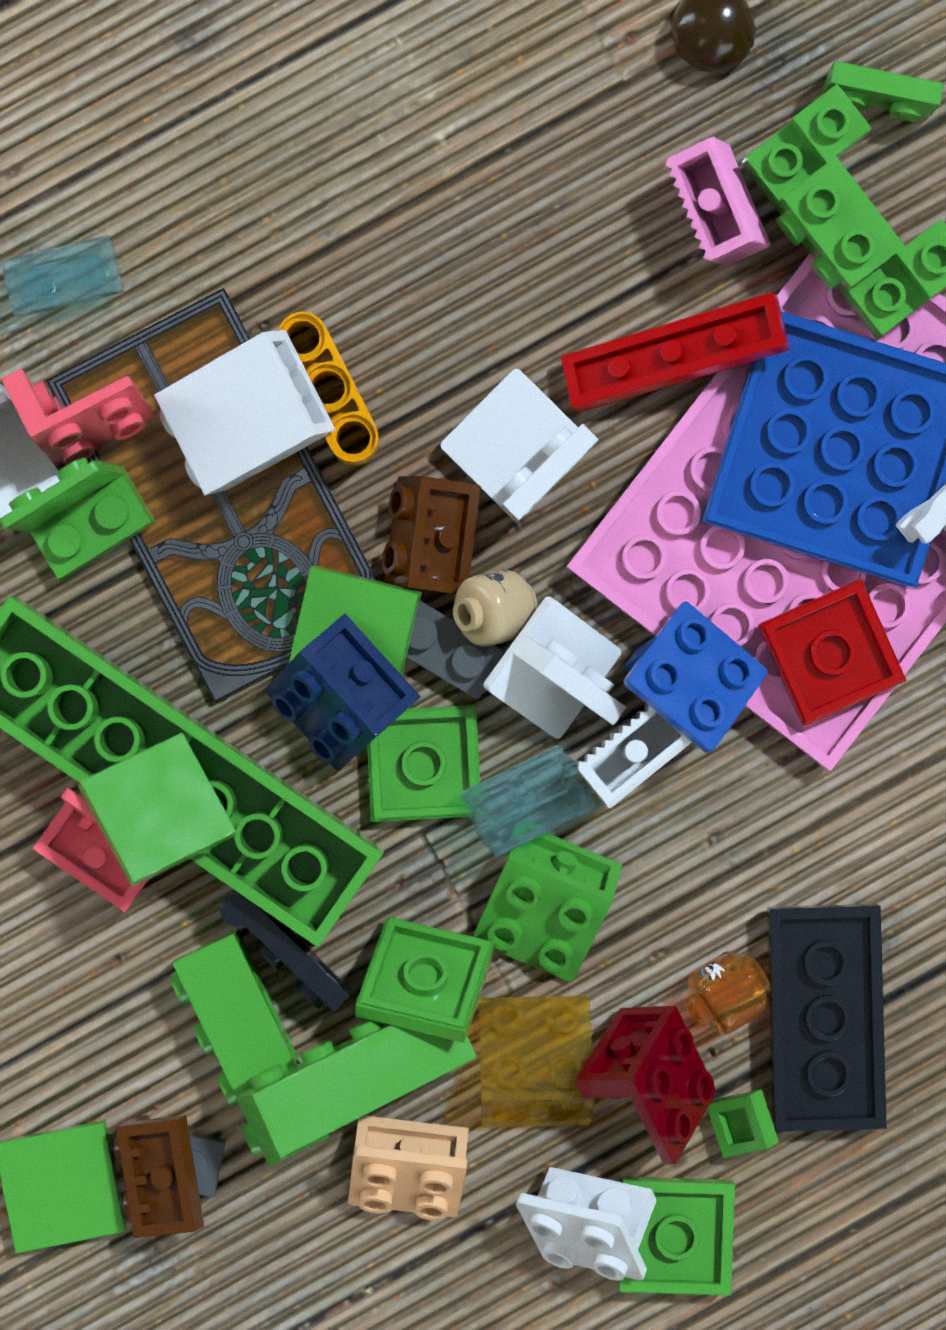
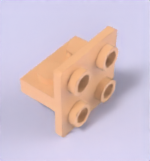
M366 1115L358 1118L348 1204L359 1206L364 1211L376 1214L396 1210L413 1212L418 1217L427 1220L457 1217L467 1169L466 1152L469 1128Z

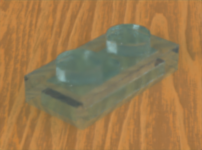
M110 235L1 261L13 314L16 318L125 292Z

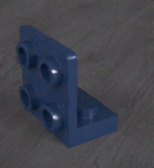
M346 613L303 648L265 689L277 713L285 720L293 722L309 740V745L314 754L322 761L330 763L337 771L346 766L421 697Z

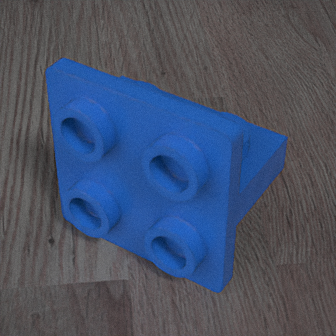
M686 601L677 606L658 634L635 650L623 666L629 671L624 679V685L705 753H709L717 747L768 673L766 667Z

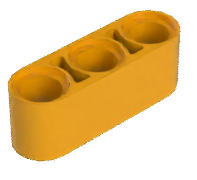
M300 311L290 314L282 321L278 330H286L289 338L292 332L300 327H311L319 334V343L313 351L306 354L297 353L313 386L315 387L317 381L326 376L337 377L345 385L344 394L341 399L332 404L323 403L336 429L325 436L332 453L338 461L347 466L358 467L367 464L375 457L379 450L380 440L376 425L325 324L319 317L310 312ZM352 425L361 426L370 434L367 448L357 454L344 452L338 444L341 432L346 427Z

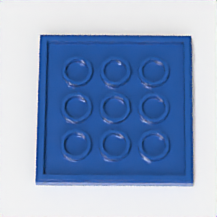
M781 311L790 351L750 363L701 523L907 588L916 589L931 541L926 544L917 538L914 542H908L896 527V524L905 514L929 500L946 484V363Z

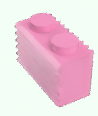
M714 136L667 159L665 166L672 169L669 176L676 179L674 187L680 189L678 197L685 199L682 207L689 209L686 217L693 219L691 228L697 230L695 238L702 240L699 248L706 250L704 259L728 267L771 245L729 144L718 140Z

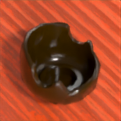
M681 0L671 16L670 24L675 49L683 60L698 71L717 73L726 71L739 65L754 46L756 35L754 15L745 0Z

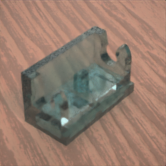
M559 745L459 792L480 842L496 857L596 809L591 794L586 788L581 786L576 774L580 773L577 764L563 752Z

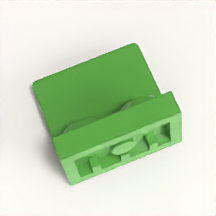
M86 458L78 459L58 471L56 476L59 482L43 492L36 487L14 498L9 503L12 511L0 518V524L4 530L25 531L32 534L58 580H65L156 523L123 465L106 463L101 460L88 462Z
M520 822L512 840L503 870L477 924L473 937L493 941L494 951L566 981H574L613 902L623 864Z

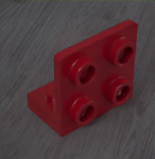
M676 1005L620 1008L574 1080L583 1098L619 1099L631 1097L663 1164L677 1163L716 1093L713 1078L707 1071L694 1044L693 1036L687 1029Z

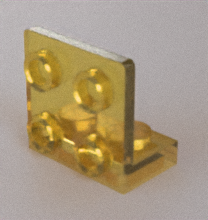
M546 996L480 999L481 1127L592 1125L595 1098H583L574 1081L592 1053L589 998L587 996Z

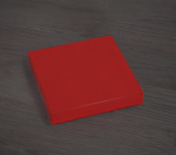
M862 579L853 581L757 624L802 726L812 724L907 681Z

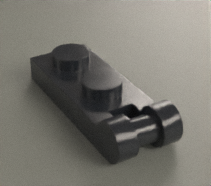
M235 890L223 900L220 913L224 922L234 927L245 925L261 941L255 947L257 951L277 970L286 965L300 979L296 984V988L312 1005L320 1009L326 1004L335 1012L350 996L352 989L285 924Z

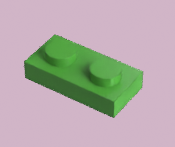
M834 61L826 74L823 94L838 84L857 110H866L868 105L890 109L889 115L893 118L917 122L921 121L923 116L930 117L940 106L944 83Z

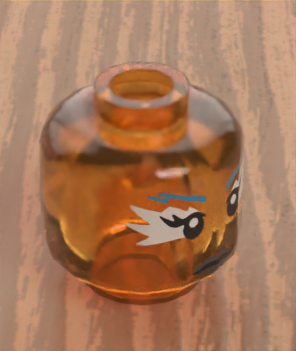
M726 951L696 969L689 976L688 986L691 996L685 999V1005L694 1021L701 1028L710 1025L717 1032L728 1035L760 1016L766 1010V995L771 992V986L764 971L750 955L741 957L737 953Z

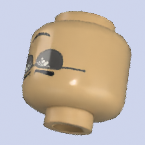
M502 569L475 575L465 579L459 586L454 600L453 617L456 625L474 645L489 647L516 639L537 610V598L532 587L514 571Z

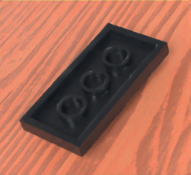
M878 904L767 907L772 1122L775 1131L887 1129L881 906Z

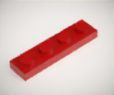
M770 292L562 355L561 360L572 409L580 413L790 351L778 297L774 292Z

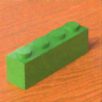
M236 929L177 957L172 963L176 972L170 975V980L180 1002L183 1005L191 1002L200 1021L193 1026L197 1039L207 1056L215 1052L224 1073L217 1076L220 1087L231 1106L239 1103L248 1122L241 1126L243 1135L253 1155L258 1156L263 1151L238 1095L253 1088L249 1079L254 1075L280 1064L285 1072L301 1064V1061L239 930ZM331 1133L307 1144L306 1146L282 1158L265 1157L268 1166L280 1162L298 1152H301L321 1141L330 1138Z
M367 1019L349 1029L351 1039L333 1047L331 1040L314 1045L299 1054L303 1063L285 1072L280 1064L254 1075L249 1079L253 1088L239 1094L238 1098L266 1158H282L477 1058L468 1036L465 1043Z

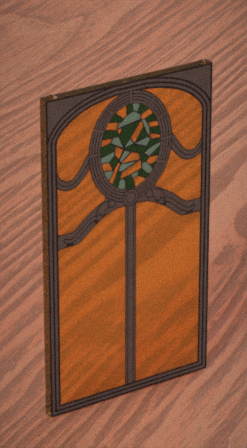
M224 288L214 290L211 295L61 373L53 374L51 378L46 380L54 397L56 396L62 407L65 408L125 376H129L150 405L154 417L144 422L145 426L141 431L126 439L116 440L112 438L94 447V454L87 460L88 462L101 460L106 463L123 465L154 517L155 524L129 540L214 703L227 700L229 695L289 664L311 566L317 565L377 581L308 447L299 450L229 490L206 496L202 489L196 486L188 476L185 468L186 458L176 438L171 436L164 428L159 414L161 408L154 395L251 339Z

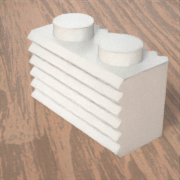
M645 705L644 712H636L635 719H627V726H619L618 733H610V740H602L601 747H593V754H585L584 761L576 760L575 768L602 802L611 809L692 742L649 705Z

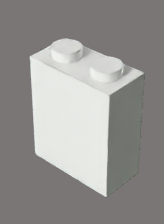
M286 330L262 332L154 395L161 408L159 414L164 428L171 436L176 438L186 458L185 468L188 476L196 486L202 489L205 496L233 488L336 430Z

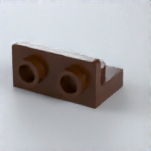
M425 476L398 477L396 487L392 490L389 498V514L392 518L390 540L382 554V568L385 573L384 583L403 588L456 595L463 581L470 578L481 485Z
M142 1115L116 1126L115 1156L123 1168L126 1187L123 1202L126 1217L132 1223L134 1238L196 1232L204 1227L186 1115L150 1119L148 1115Z

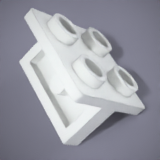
M549 596L544 598L483 685L491 694L556 739H560L584 705L613 726L627 708L609 695L614 684L605 678L620 657L621 649Z
M549 1167L538 1196L520 1193L516 1206L542 1257L547 1262L566 1269L572 1268L573 1265L594 1269L601 1276L616 1281H621L624 1277L640 1281L644 1279L647 1268L638 1248L657 1201L652 1189Z

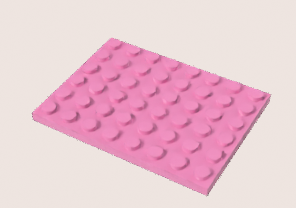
M810 253L777 295L781 311L946 363V298L939 292L877 340L836 287L829 290L818 279L811 267V262L815 259ZM751 362L715 374L566 568L653 636L658 634L677 606L685 601L689 602L766 667L768 671L766 677L745 707L824 769L831 771L895 687L812 724L802 726L757 624L853 581L862 579L903 673L906 675L946 623V532L942 529L931 540L917 588L911 589L701 523Z

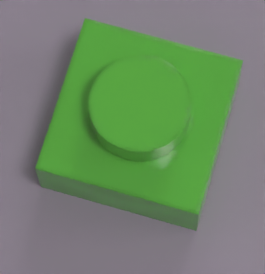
M762 1089L717 1098L709 1104L707 1110L723 1158L766 1150L779 1143Z

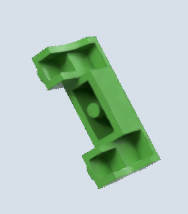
M836 84L794 116L785 127L749 153L741 164L779 212L780 216L776 218V221L784 235L794 245L803 243L815 259L811 262V267L818 279L829 290H832L834 287L839 290L877 340L946 287V224L940 219L906 246L903 244L838 159L840 155L863 139L872 128L840 86Z

